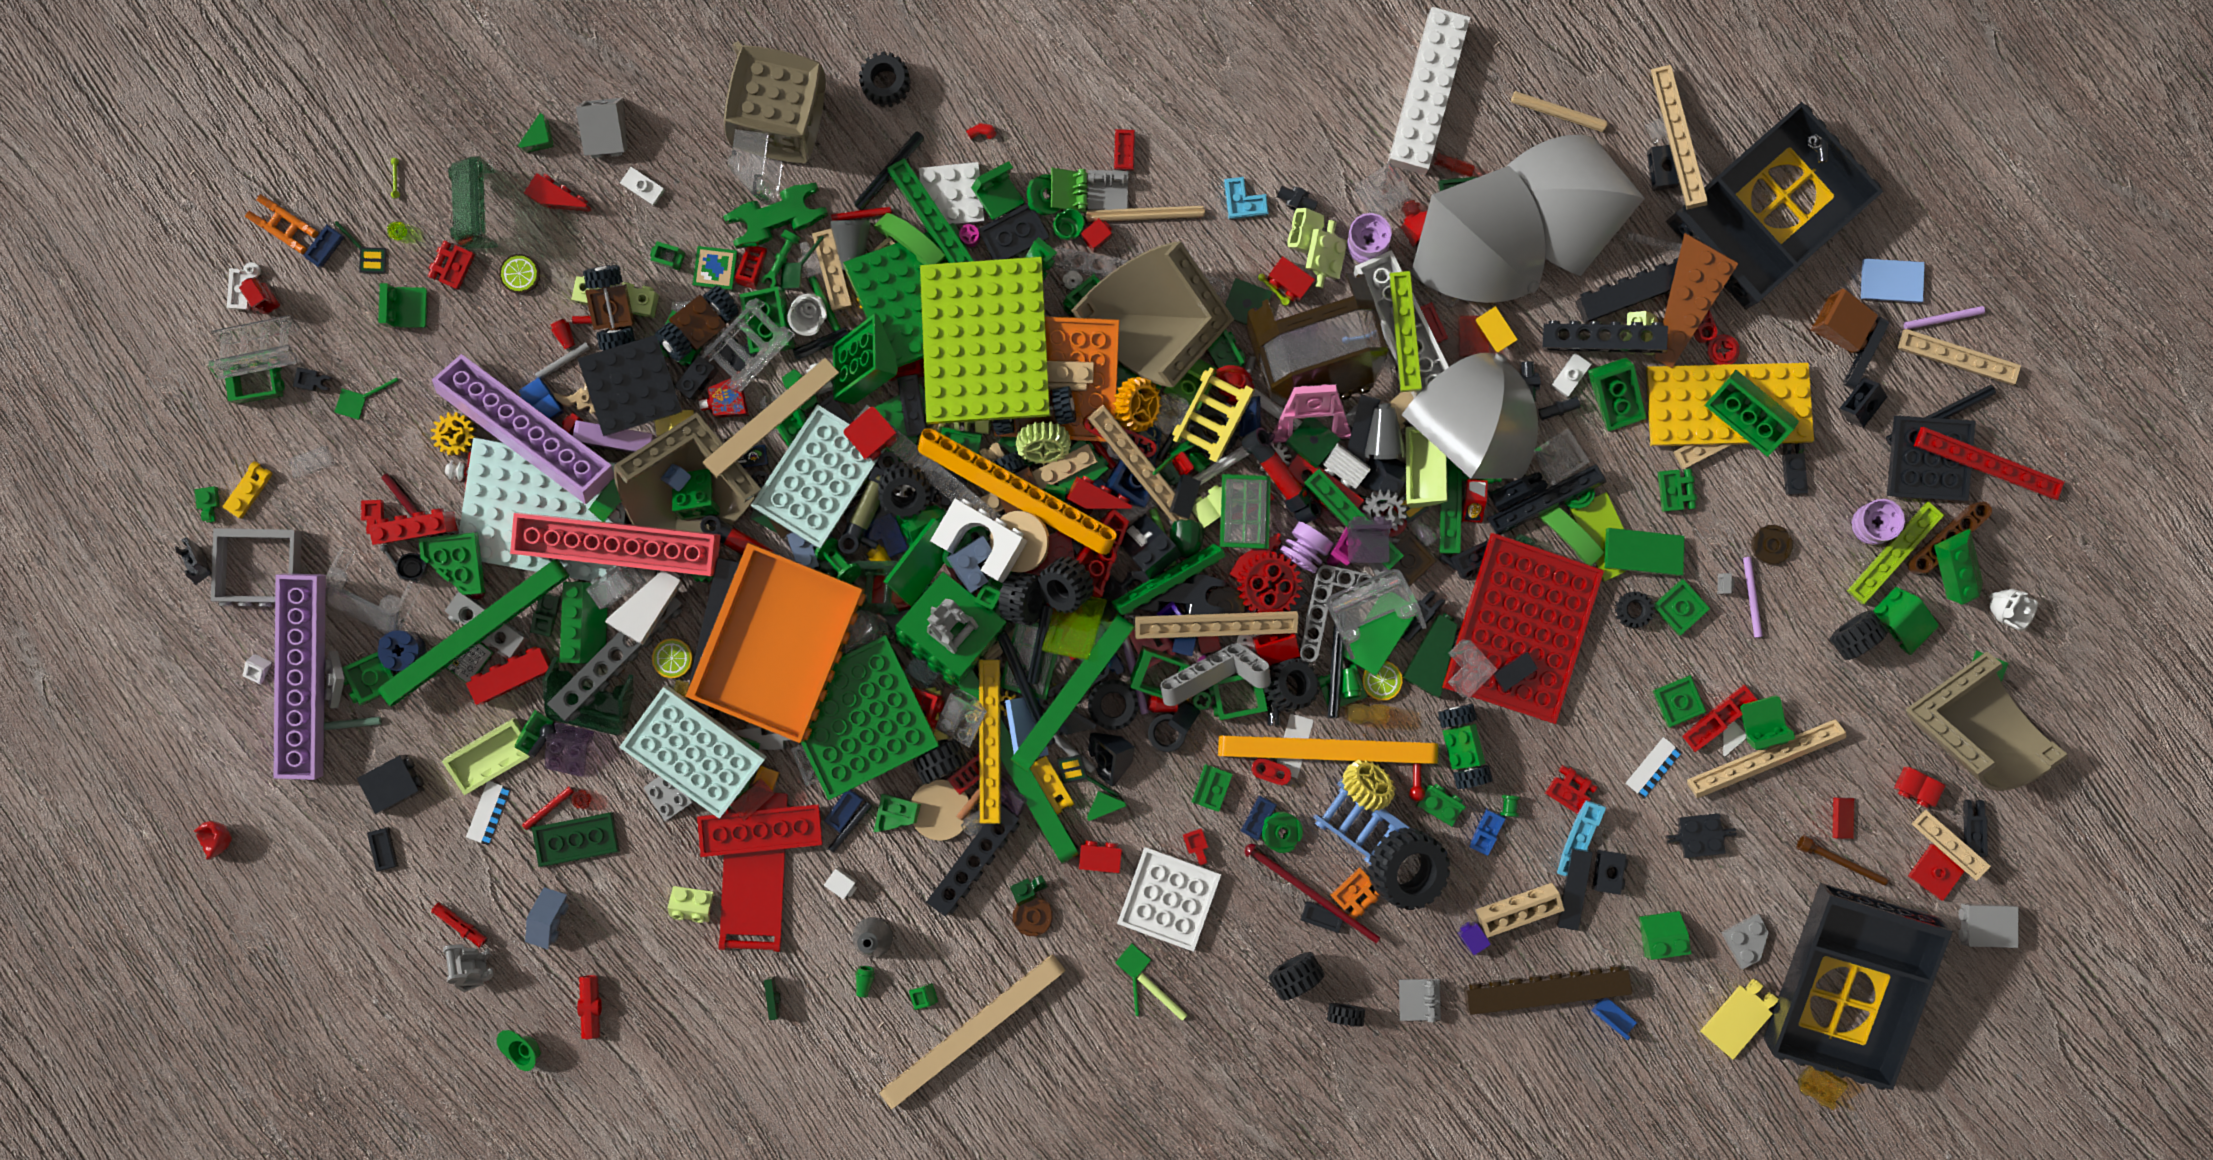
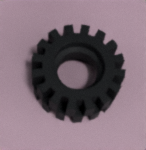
M1638 591L1629 592L1618 599L1619 602H1616V618L1620 619V623L1624 624L1625 627H1643L1653 619L1652 614L1655 613L1653 607L1655 606L1651 603L1652 599L1648 598L1645 593ZM1632 602H1637L1642 607V613L1637 618L1631 617L1627 611L1629 604Z
M1329 1003L1327 1020L1340 1025L1362 1027L1364 1026L1366 1009L1359 1006Z

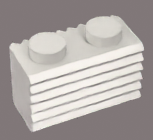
M1339 443L1336 444L1323 461L1324 470L1332 476L1338 475L1342 478L1340 482L1348 488L1353 486L1356 489L1371 470L1370 466Z

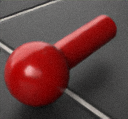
M1413 763V787L1409 791V796L1415 802L1422 801L1425 798V790L1421 787V763Z

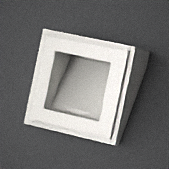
M256 654L252 655L246 660L243 677L261 685L272 662Z

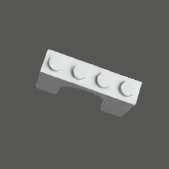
M954 499L930 541L953 554L968 530L976 526L988 527L994 538V546L981 571L1003 583L1028 542L1022 538L1024 533L1015 528L1010 531L1005 528L1007 525L1005 522L998 518L995 521L991 520L989 513L982 509L978 511L972 509L973 504L965 499H962L961 502Z

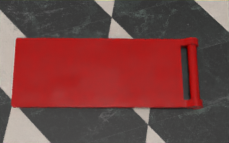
M748 792L743 811L727 808L726 813L786 808L788 794ZM785 849L724 855L719 950L731 948L781 952ZM727 934L775 936L774 942L727 940Z

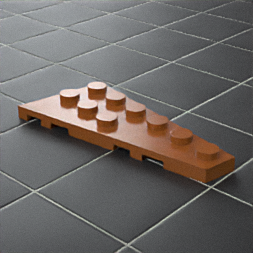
M1684 233L1663 320L1664 326H1668L1667 353H1655L1654 359L1670 368H1673L1738 265V262L1687 233Z

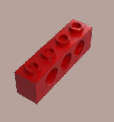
M1297 454L1288 467L1302 486L1305 485V481L1301 478L1302 472L1308 471L1312 475L1320 469L1357 508L1364 501V499L1319 466L1317 468L1313 467L1299 454ZM1319 499L1318 502L1321 504V506L1325 509H1328Z

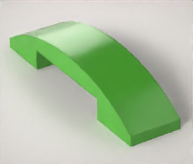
M886 213L874 225V228L887 238L891 236L914 253L917 260L924 265L939 264L945 258V254L928 237L905 220L893 214Z
M1559 506L1538 516L1587 565L1592 566L1604 554L1603 550L1585 530Z

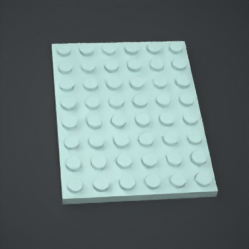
M473 438L459 534L478 532L481 562L537 572L555 559L510 554L514 513L601 521L588 509L606 486L587 504H584L504 443ZM608 462L609 464L612 465V469H613V473H614V465L617 464V463ZM622 502L606 522L626 524L627 513ZM559 559L570 575L568 578L612 586L616 585L619 566Z

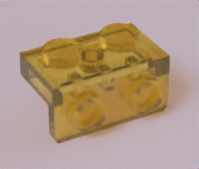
M1809 1065L1798 1077L1799 1089L1804 1095L1813 1097L1822 1106L1829 1107L1832 1110L1836 1108V1100L1848 1088L1847 1082L1826 1070L1825 1072H1820Z

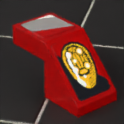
M1466 480L1465 501L1462 502L1461 522L1482 523L1487 502L1488 481Z

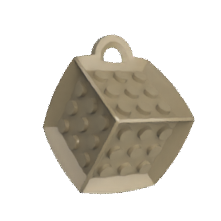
M739 41L733 43L732 46L737 59L729 83L724 113V133L728 142L733 148L758 156L788 162L808 163L817 138L823 110L826 76L822 65L818 61L782 50L758 46H742Z

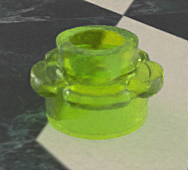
M392 222L387 227V234L395 241H400L407 235V229L403 222Z

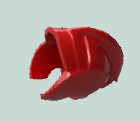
M1228 365L1216 369L1215 377L1238 389H1245L1246 386L1254 389L1253 379L1244 368ZM1217 387L1220 394L1228 396L1227 403L1229 405L1237 404L1239 400L1236 399V396Z

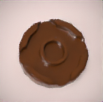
M1039 896L1021 906L1016 904L1013 911L1015 927L1021 934L1029 937L1045 933L1050 928L1053 920V911L1050 904Z

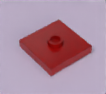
M1930 844L1908 877L1940 901H1944L1964 873V870L1937 846Z

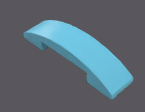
M1588 800L1585 801L1566 841L1557 874L1566 876L1571 848L1587 850L1596 826H1599L1606 806Z

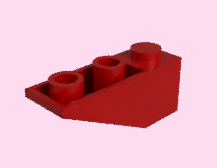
M536 173L524 191L526 196L545 208L587 212L592 210L587 205L588 201L579 195L577 197L572 196L570 189L562 184L560 187L553 184L555 180L546 174L542 177Z
M1084 475L1082 479L1076 477L1066 496L1068 500L1085 509L1132 508V505L1128 504L1129 499L1120 494L1117 497L1111 495L1112 490L1103 485L1100 488L1092 485L1094 481Z
M1277 533L1269 538V549H1251L1240 556L1230 571L1229 576L1236 580L1243 579V576L1239 573L1240 571H1246L1243 565H1251L1249 558L1256 561V554H1260L1263 558L1264 552L1270 554L1272 549L1276 551L1282 541L1279 539L1281 534ZM1259 578L1254 579L1252 584L1256 585Z

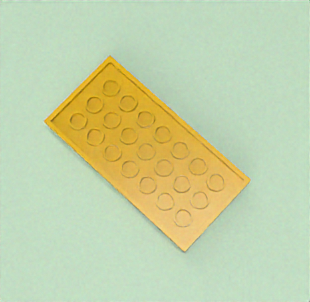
M1809 363L1673 366V368L1668 366H1648L1646 368L1650 446L1751 444L1704 406L1735 369L1799 420L1795 429L1782 443H1812L1814 441Z

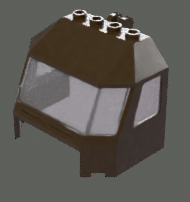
M1346 273L1353 296L1289 317L1275 320L1268 298L1262 302L1263 306L1258 310L1257 308H1252L1248 311L1247 334L1271 401L1285 407L1294 387L1321 386L1326 384L1336 385L1343 405V400L1351 398L1353 394H1365L1374 387L1386 363L1388 349L1374 299L1364 274H1358L1356 277H1353L1351 273Z

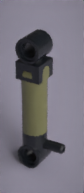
M888 451L880 455L878 460L880 468L874 467L847 527L839 539V548L847 555L855 554L859 550L861 543L874 550L879 545L878 542L866 537L865 534L880 505L878 483L880 482L881 474L884 475V471L887 469L883 462L886 458L890 457L894 459L896 467L899 466L898 457L893 452ZM847 539H853L855 543L854 547L850 550L844 548V542Z

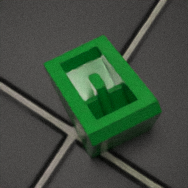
M539 113L518 145L526 153L554 147L549 120L541 113Z
M1098 790L1087 819L1091 821L1123 808L1126 804L1124 801Z

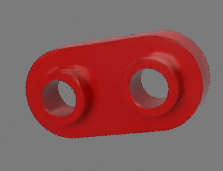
M1264 758L1256 759L1252 763L1251 770L1257 778L1277 785H1285L1291 779V771L1284 765ZM1261 764L1265 766L1263 772L1258 771V766ZM1279 771L1284 773V777L1281 779L1277 777Z

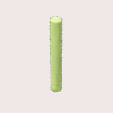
M1143 973L1137 978L1179 1019H1185L1187 1014Z

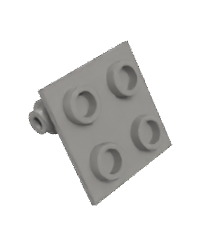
M1088 170V210L1127 209L1128 171Z
M660 776L644 787V790L664 821H667L685 807L694 803L691 798Z
M1440 979L1399 980L1400 1021L1428 1020V1022H1436V1020H1441Z

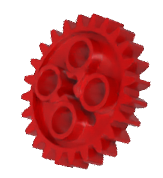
M1273 551L1271 555L1268 552H1264L1263 558L1260 554H1256V561L1249 558L1251 565L1244 564L1243 566L1246 571L1239 572L1243 579H1237L1238 582L1242 583V586L1238 587L1237 590L1243 591L1239 598H1246L1243 605H1250L1248 610L1253 612L1256 609L1255 613L1283 612L1284 608L1290 611L1289 604L1296 605L1293 599L1294 597L1300 598V595L1296 592L1297 590H1302L1298 583L1302 582L1303 579L1296 577L1301 572L1294 570L1297 565L1295 563L1290 564L1291 558L1287 557L1284 559V554L1280 553L1277 557V553ZM1274 565L1275 572L1269 575L1268 570L1270 566ZM1259 578L1260 583L1258 587L1254 588L1253 580ZM1268 581H1272V582H1271V586H1272L1271 588H1268V586H1269ZM1286 581L1287 587L1285 590L1281 591L1280 585L1282 582ZM1267 594H1271V601L1269 603L1264 602Z

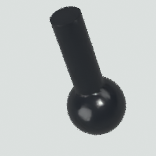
M1442 553L1438 560L1456 570L1451 558ZM1474 570L1459 577L1464 580L1470 579L1473 576Z
M545 724L541 727V736L528 752V756L535 758L546 741L556 736L557 731L552 724Z

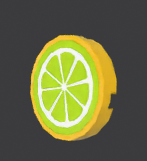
M675 638L665 639L658 643L652 654V664L656 672L670 679L685 675L693 663V655L689 645Z
M1386 661L1377 677L1364 670L1362 675V684L1366 694L1379 701L1395 697L1403 683L1402 674L1398 667Z

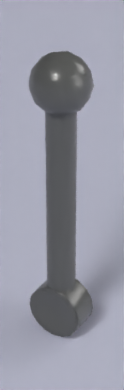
M386 544L381 545L380 550L385 552L396 568L397 562L388 551V546Z

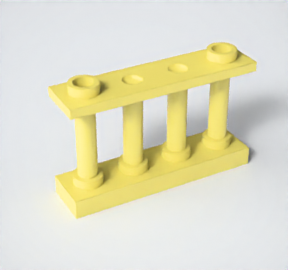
M1210 367L1208 371L1205 370L1200 379L1202 384L1181 425L1177 424L1172 435L1175 436L1173 439L1175 442H1180L1181 438H1184L1209 451V459L1218 463L1255 390L1248 386L1245 389H1238L1213 376L1216 370ZM1209 383L1236 396V399L1239 400L1236 406L1230 408L1205 395L1204 393ZM1200 401L1226 414L1229 418L1226 426H1221L1195 413ZM1190 420L1217 432L1218 436H1220L1217 444H1211L1186 431Z

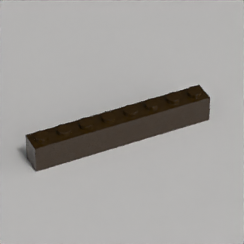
M1622 965L1609 966L1610 969L1602 970V967H1594L1589 969L1590 972L1571 970L1569 971L1570 974L1562 975L1561 972L1550 973L1549 977L1543 978L1541 975H1532L1527 980H1521L1520 977L1510 978L1509 982L1501 983V980L1489 981L1488 985L1470 983L1469 987H1464L1466 1010L1470 1015L1631 995L1629 970L1622 967Z

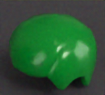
M1067 208L1064 212L1058 213L1053 223L1055 234L1062 240L1071 241L1078 238L1085 225L1084 217L1078 210Z

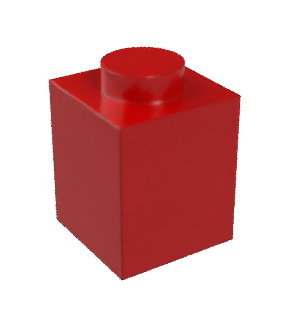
M1098 218L1081 232V238L1094 253L1112 238V228L1106 221L1102 222Z

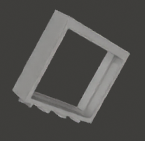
M213 528L211 601L219 602V606H231L232 602H239L238 606H252V603H259V606L272 607V603H275V596H225L228 538L290 539L289 573H301L302 531Z

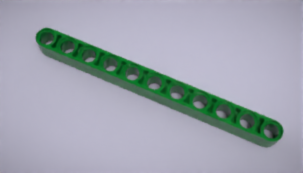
M559 559L551 561L378 689V692L389 707L399 703L564 582L570 576Z
M972 670L961 682L959 688L979 721V680ZM1001 720V761L1061 864H1064L1079 855L1031 770L1029 769L1026 772L1010 760L1014 755L1012 739Z

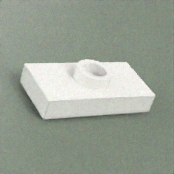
M630 167L620 182L621 185L655 206L665 191L663 187Z
M1574 353L1551 386L1568 397L1591 364Z

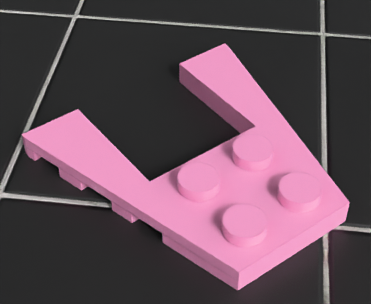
M1325 384L1321 386L1294 387L1273 431L1275 439L1272 442L1285 443L1293 433L1294 418L1332 416L1331 431L1340 439L1350 438L1351 430L1336 385Z

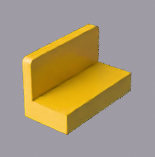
M1496 306L1476 319V323L1496 352H1500L1518 340Z

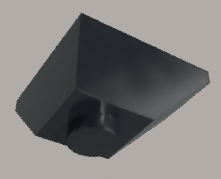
M1090 733L1088 751L1090 756H1094L1096 759L1098 776L1113 787L1132 764L1135 746L1122 736Z

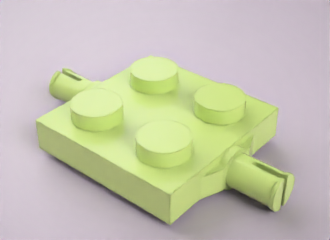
M1333 220L1328 221L1327 232L1313 229L1306 269L1313 271L1317 275L1315 287L1323 289L1325 277L1334 280L1340 279L1347 240L1335 234L1337 222Z

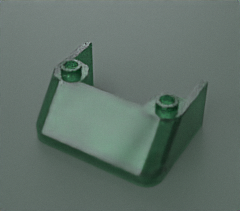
M480 156L462 159L452 163L451 167L448 168L452 184L453 227H451L450 233L452 239H455L456 243L465 249L498 247V244L486 235L484 173H495V169Z
M554 656L542 680L545 715L554 721L612 735H621L626 727L634 695L633 675L629 674L625 685L616 686L613 693L599 691L594 696L596 699L588 707L584 706L580 710L581 714L574 721L566 722L547 704L573 678L570 672L559 670L558 657ZM583 686L584 690L591 689L590 687ZM572 695L569 698V704L575 705L578 702V696Z

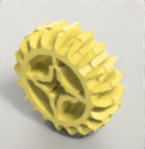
M1357 760L1347 767L1343 775L1342 783L1345 785L1343 789L1348 791L1347 796H1351L1353 802L1356 801L1359 807L1364 806L1365 810L1370 809L1373 812L1375 810L1380 811L1391 803L1396 788L1393 786L1394 781L1389 779L1390 775L1384 772L1385 769H1381L1379 764L1374 765L1372 761Z

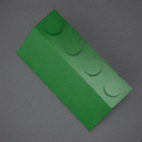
M1736 369L1704 405L1767 457L1787 438L1799 423L1797 418Z
M563 582L559 663L587 664L607 644L608 624L605 621L608 618L609 585L589 582Z

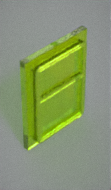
M1090 597L1077 610L1068 614L1063 613V611L1058 612L1055 609L1042 651L1088 660L1107 600Z

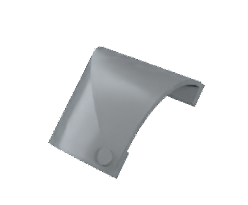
M1566 135L1547 140L1525 151L1507 165L1523 180L1537 205L1544 228L1545 258L1555 265L1579 276L1584 273L1645 199L1597 140L1587 135Z
M1510 166L1432 194L1411 274L1426 286L1440 293L1473 302H1503L1537 291L1545 264L1546 245L1544 228L1537 205L1519 175Z
M1499 352L1474 354L1456 362L1424 387L1402 414L1405 419L1471 479L1522 478L1532 461L1536 448L1538 417L1533 396L1519 372Z

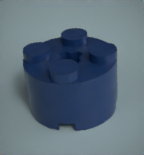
M391 631L379 640V659L383 666L390 670L402 671L426 654V646L423 639L411 631Z

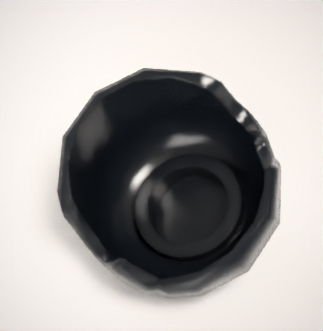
M418 553L404 554L398 559L396 564V572L405 582L415 583L421 581L428 571L427 563L421 559Z

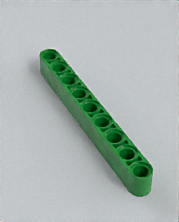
M1117 615L1012 756L1011 761L1026 772L1031 768L1135 627L1132 623L1121 615Z

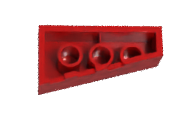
M1115 509L1105 513L1100 521L1102 524L1113 529L1117 535L1108 554H1100L1083 545L1074 558L1090 572V577L1093 579L1092 585L1094 586L1093 595L1090 598L1093 600L1103 595L1104 586L1110 576L1112 564L1115 562L1116 553L1119 545L1122 543L1129 520Z

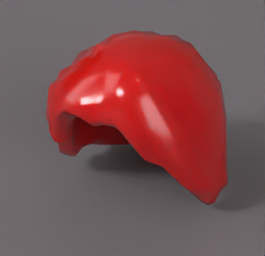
M204 822L194 830L197 833V839L203 847L205 855H207V860H211L228 848L232 840L226 825L219 822Z

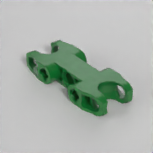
M817 183L794 185L786 188L779 193L782 201L761 208L759 201L755 200L742 204L724 215L726 224L742 222L748 227L747 232L743 236L733 241L735 248L742 249L767 243L773 239L770 231L791 224L794 231H800L813 226L818 221L827 217L828 211L826 207L809 209L804 204L807 197L819 191Z

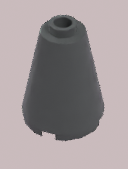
M870 220L831 221L830 226L843 270H845L843 262L865 255L871 225Z
M1380 403L1379 407L1374 409L1365 449L1366 458H1369V454L1374 455V459H1396L1397 454H1401L1402 458L1406 456L1396 409L1391 407L1390 403Z
M868 917L860 921L854 928L852 935L853 945L861 955L868 958H877L884 955L890 949L893 941V932L889 924L883 919Z

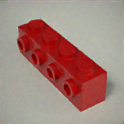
M444 508L431 510L432 514L427 515L425 511L413 513L411 518H407V515L395 516L394 521H389V518L378 519L376 524L369 525L372 545L458 531L454 511L444 512Z
M532 647L526 650V654L521 657L516 655L509 658L507 664L502 666L501 664L494 665L489 668L490 672L484 675L478 673L470 677L471 681L467 682L466 685L475 705H483L554 671L555 669L545 648Z

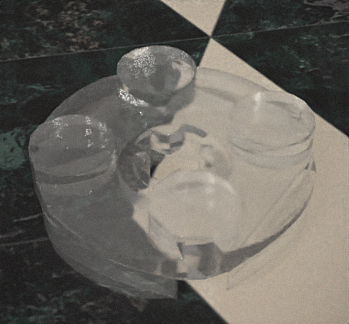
M1178 394L1160 396L1162 397L1159 400V403L1162 405L1159 407L1161 414L1156 416L1158 421L1153 423L1165 434H1173L1177 424L1181 425L1190 407L1188 401ZM1170 409H1174V412L1177 413V416H1173L1172 419H1169V416L1166 415V412L1170 411Z

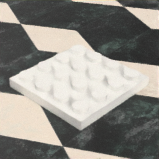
M1144 847L1117 924L1194 952L1221 874Z

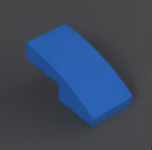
M1486 808L1469 847L1488 856L1497 840L1496 836L1506 819L1505 816Z

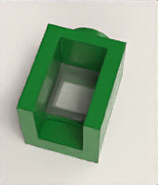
M656 241L655 246L652 247L650 252V260L657 265L680 272L686 253L678 247Z

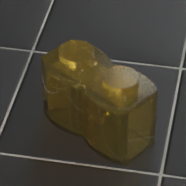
M1349 704L1346 706V721L1356 724L1366 722L1385 724L1389 722V707L1383 704H1371L1368 706L1364 704Z

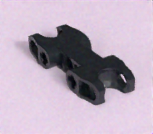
M1142 571L1127 572V576L1131 574L1135 580L1142 581L1143 584L1149 581V578ZM1195 574L1188 577V583L1176 584L1169 588L1167 592L1155 596L1150 602L1141 604L1136 608L1144 611L1159 612L1163 609V602L1171 603L1173 601L1176 604H1186L1185 614L1187 615L1224 614V608L1210 605L1206 600V595L1213 587H1226L1227 581L1208 575Z

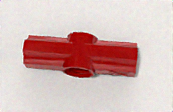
M598 975L580 976V998L577 1003V1012L581 1018V1039L599 1038L602 1001L599 997Z

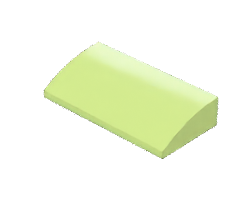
M1414 426L1406 427V501L1410 509L1432 506L1448 501L1447 456Z
M515 717L445 757L442 761L464 795L530 757L514 747L523 730Z

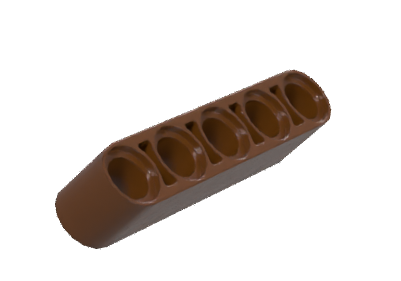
M1983 501L1966 507L1909 559L1907 564L1908 570L1913 574L1931 571L1938 564L1937 555L1934 556L1932 553L1934 545L1947 540L1948 533L1953 537L1967 529H1970L1971 533L1974 532L1991 516L1992 507L1990 504ZM1977 507L1981 509L1982 513L1980 516L1976 512ZM1963 520L1967 523L1966 529L1962 527ZM1919 560L1923 563L1921 570L1917 566Z

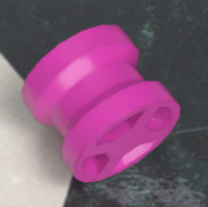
M964 225L959 231L960 239L966 247H974L979 243V231L974 225Z

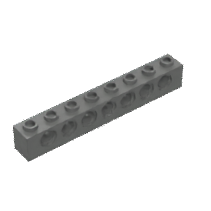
M675 596L666 608V615L659 619L643 645L637 642L634 646H628L627 641L630 637L619 632L547 704L564 721H574L581 714L580 710L584 706L588 707L596 699L594 696L599 691L603 692L610 685L609 681L614 676L618 677L625 670L624 666L628 662L632 663L640 655L638 652L643 647L647 648L654 641L653 637L658 632L661 634L669 626L667 623L672 618L676 619L683 612L682 608L684 607L683 604ZM616 651H622L623 657L619 661L613 660V654ZM603 665L607 666V674L600 676L598 669ZM587 680L593 681V687L590 690H584L583 684ZM572 695L578 696V702L575 705L569 704V698Z

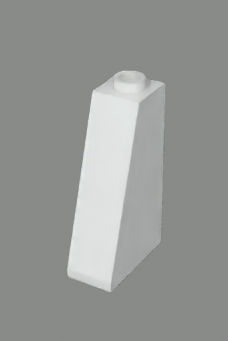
M661 571L610 615L605 622L643 645L681 587L680 576L675 572L669 571L667 573L666 571Z

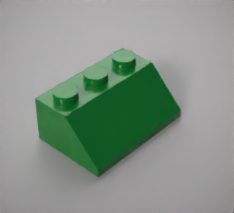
M776 286L739 294L750 354L776 353L795 349L792 328L788 323L787 315L789 311L784 289Z
M1967 529L1934 545L1947 599L1963 605L1980 597L1983 580L1971 530Z

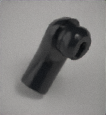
M1811 135L1808 138V145L1818 152V163L1828 162V143L1818 135Z

